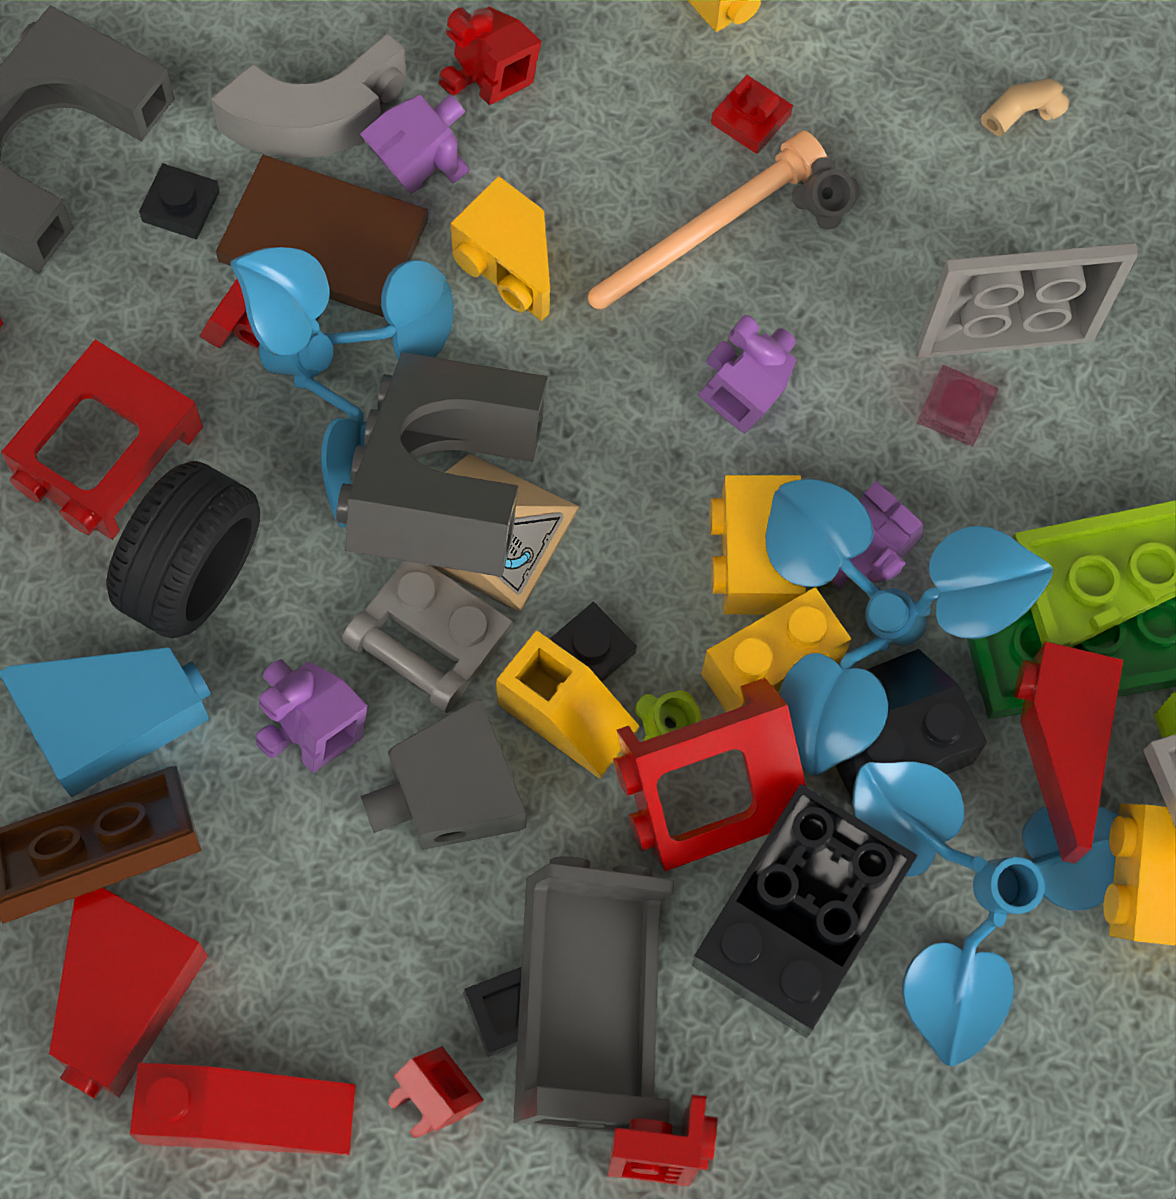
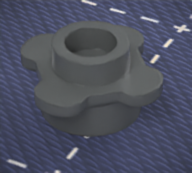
M819 158L812 163L811 174L805 183L794 188L792 200L798 209H807L817 217V224L821 228L833 229L840 224L841 216L851 209L854 201L859 197L860 187L858 182L846 172L835 169V163L832 159ZM824 188L830 190V197L828 199L822 197V190Z

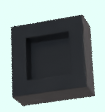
M162 163L139 210L142 222L197 240L220 192L217 180Z
M594 601L550 638L551 641L588 666L601 682L636 653L637 645Z
M521 967L464 989V998L487 1057L517 1046Z

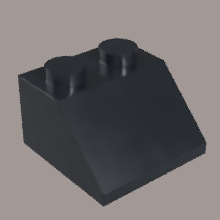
M916 649L866 669L880 680L885 689L888 700V716L884 728L872 745L862 753L835 765L851 800H853V789L857 773L865 763L918 762L933 766L946 775L974 764L987 744V740L958 683L920 649Z

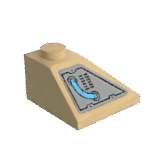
M469 453L444 473L518 485L513 538L503 576L498 577L438 566L432 567L442 574L521 612L578 512L579 506Z

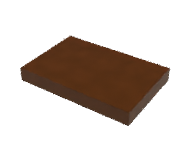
M262 154L219 243L216 255L218 262L231 266L230 262L233 259L263 248L286 247L303 250L315 257L322 265L329 284V299L384 317L381 308V294L386 278L397 265L411 260L428 222V209Z
M177 766L164 768L1 827L0 920L2 924L201 852L186 791Z

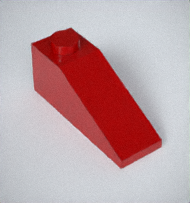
M1045 641L1032 661L1023 660L1016 680L1014 697L1024 700L1020 723L1062 861L1076 864L1092 848L1123 660Z
M138 1063L130 1135L142 1145L350 1155L356 1085L211 1066Z

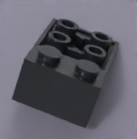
M800 784L696 951L692 966L807 1038L815 1028L918 855Z

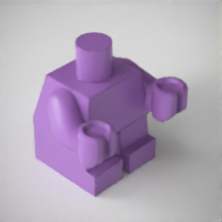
M451 94L434 108L421 95L410 98L402 104L387 110L360 133L375 154L410 194L424 186L422 182L434 171L438 170V168L453 184L469 172L468 166L457 154V143L459 141L449 128L450 125L465 113V110Z
M744 315L729 333V340L734 345L742 348L744 352L734 360L736 357L734 348L729 343L721 341L707 358V364L718 372L698 394L700 398L744 434L767 412L784 391L797 360L789 353L796 344L795 338L785 329L778 328L771 337L767 333L760 336L757 334L759 332L757 322L748 315Z
M875 481L860 499L872 520L874 530L873 541L866 551L849 560L871 582L879 583L891 580L902 571V567L906 563L901 558L923 537V522L903 504L901 505L878 481ZM840 568L830 583L837 589H840L849 577Z
M279 659L269 665L264 671L263 678L272 687L266 689L259 696V707L270 719L279 721L281 724L279 729L273 725L265 726L256 735V745L268 757L275 758L288 745L297 743L302 749L301 762L314 773L363 738L364 721L366 720L368 705L343 679L309 661L295 671H292L282 659Z

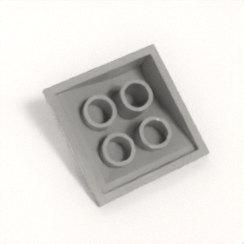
M1136 243L946 260L915 347L917 358L1094 342L1139 254Z

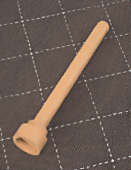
M805 130L800 131L781 145V152L775 157L776 163L593 287L588 294L589 304L598 310L607 308L788 182L794 185L800 181L805 183L811 174L812 163L816 159L827 158L821 144L811 133Z

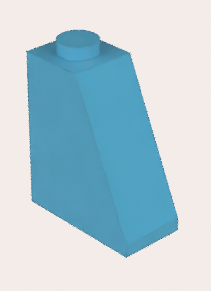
M170 647L12 665L0 671L2 681L56 777L71 798L210 720L201 701L211 695L204 679L193 661L181 667Z

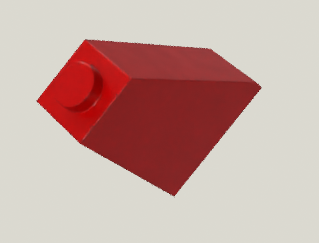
M105 888L75 897L49 1054L66 1067L59 1079L92 1099H96L102 1088L120 1098L137 1071L138 1063H142L208 957L200 942Z

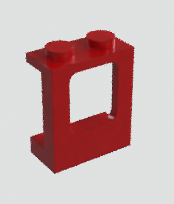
M95 339L4 447L1 453L13 474L9 478L10 482L23 495L37 503H40L44 497H47L62 507L59 511L60 515L78 531L90 535L96 529L113 540L120 532L115 516L177 439L189 446L201 431L203 425L196 403ZM85 399L98 401L139 428L137 437L98 485L90 490H83L37 461V454L76 406Z
M766 678L740 686L745 706L643 742L638 740L629 725L616 730L623 755L613 758L614 767L625 795H634L638 810L628 814L632 833L641 852L651 849L664 871L770 834L799 785L802 784L806 787L788 704ZM733 749L740 750L752 795V803L749 808L741 813L679 835L669 834L657 791L658 779L667 772Z

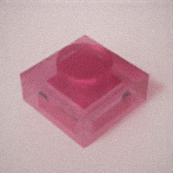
M943 365L917 423L973 447L999 388Z

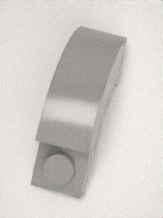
M387 33L341 73L325 81L312 84H294L280 81L266 74L253 63L210 99L217 130L243 147L259 153L283 158L319 157L355 146L364 141L360 133L381 116L380 101L383 103L392 101L401 92L405 84L407 74L404 46Z

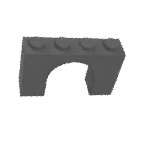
M50 5L36 22L30 23L24 29L18 45L4 62L0 64V160L4 143L17 125L36 113L55 108H73L88 112L142 141L175 100L167 68ZM0 162V252L39 273L73 230L72 223L63 199L12 172Z
M401 352L393 376L384 374L382 377L378 395V410L371 409L367 418L364 438L365 446L357 445L351 467L352 484L343 483L339 493L336 520L338 523L347 524L345 551L502 577L513 538L518 485L444 473L432 469L416 459L438 451L462 450L533 462L543 423L548 376Z

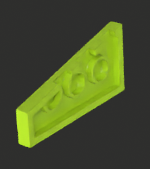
M1176 500L1016 532L1012 537L1026 549L1047 561L1053 568V574L1048 585L1030 608L1042 645L1046 641L1073 647L1176 597Z

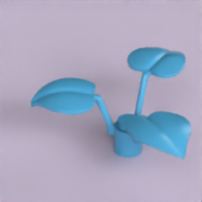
M271 247L255 250L233 259L230 264L242 289L251 329L260 343L259 356L262 365L272 374L294 376V386L296 388L310 390L346 413L349 419L337 418L329 423L321 446L323 480L328 501L336 519L337 503L342 484H352L351 467L357 445L365 446L364 438L367 421H364L363 412L359 407L313 378L330 366L333 359V345L382 340L392 336L394 352L398 360L401 352L429 357L437 356L444 347L452 326L454 303L451 288L446 282L447 277L428 262L411 260L400 263L387 276L381 294V308L388 325L375 329L323 333L319 330L320 326L316 318L327 307L330 292L326 274L318 260L311 254L295 248ZM338 523L339 527L346 528L347 524Z
M802 479L781 485L774 493L766 529V549L774 569L784 579L794 585L819 587L829 583L841 568L871 598L866 606L865 618L868 627L875 634L873 640L846 653L840 665L828 656L812 653L801 658L787 673L781 685L779 695L788 704L801 766L809 774L820 776L835 765L862 753L872 745L884 728L888 716V700L885 689L880 680L871 672L860 668H852L857 661L878 650L881 652L886 651L890 643L897 646H907L918 641L927 628V616L931 613L930 605L934 600H937V621L940 627L947 633L965 639L984 638L998 633L1018 620L1034 605L1052 577V566L1001 531L990 527L970 526L951 533L936 547L929 562V573L936 587L925 590L919 601L900 589L887 588L881 590L849 560L866 551L874 537L871 517L861 501L842 487L821 480Z
M918 762L865 763L859 769L854 784L853 816L918 855L907 872V877L924 873L931 865L936 853L948 861L971 869L976 873L973 880L974 895L978 903L989 911L988 918L967 936L963 949L951 943L938 942L922 949L911 960L903 978V1001L912 1023L943 1064L956 1066L977 1054L988 1044L1003 1024L1013 1000L1014 982L1008 962L996 953L976 952L978 944L996 927L1004 926L1007 914L1027 913L1038 906L1043 896L1054 905L1068 910H1087L1103 903L1106 889L1113 883L1115 856L1112 855L1109 846L1110 828L1113 820L1119 814L1101 806L1098 807L1092 848L1076 864L1062 861L1046 806L1033 813L1025 823L1022 831L1023 844L1033 860L1012 857L986 861L983 857L968 855L944 843L958 834L964 821V805L961 792L948 775L933 766Z

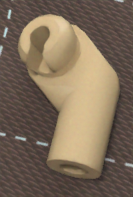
M1050 78L1013 85L982 114L981 123L997 137H1000L1025 112L1038 109L1039 115L1044 120L1049 121L1051 118H1058L1068 109L1069 100L1062 93L1063 85Z

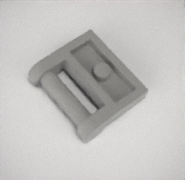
M403 561L366 609L359 612L352 619L342 636V642L357 653L366 650L430 694L429 702L443 712L448 713L511 632L513 621L432 566ZM389 618L456 663L451 671L444 674L381 631L380 628Z

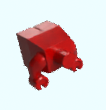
M490 6L479 8L471 15L463 7L455 9L450 14L447 26L451 30L446 29V35L456 43L454 56L462 66V69L458 71L454 66H446L440 71L439 76L443 80L439 79V85L445 91L455 96L475 82L480 87L479 96L490 106L533 83L541 40L519 19Z

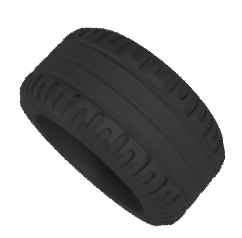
M191 461L169 470L145 495L118 540L109 564L106 579L111 604L121 613L164 637L173 639L195 631L208 619L223 600L249 555L260 523V507L257 496L248 487L241 485L239 482L205 463Z

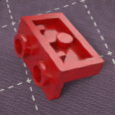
M691 1095L683 1114L681 1136L672 1135V1124L651 1119H631L629 1129L615 1128L610 1148L607 1176L690 1187L698 1170H707L709 1160H713L717 1117L705 1115L706 1096Z

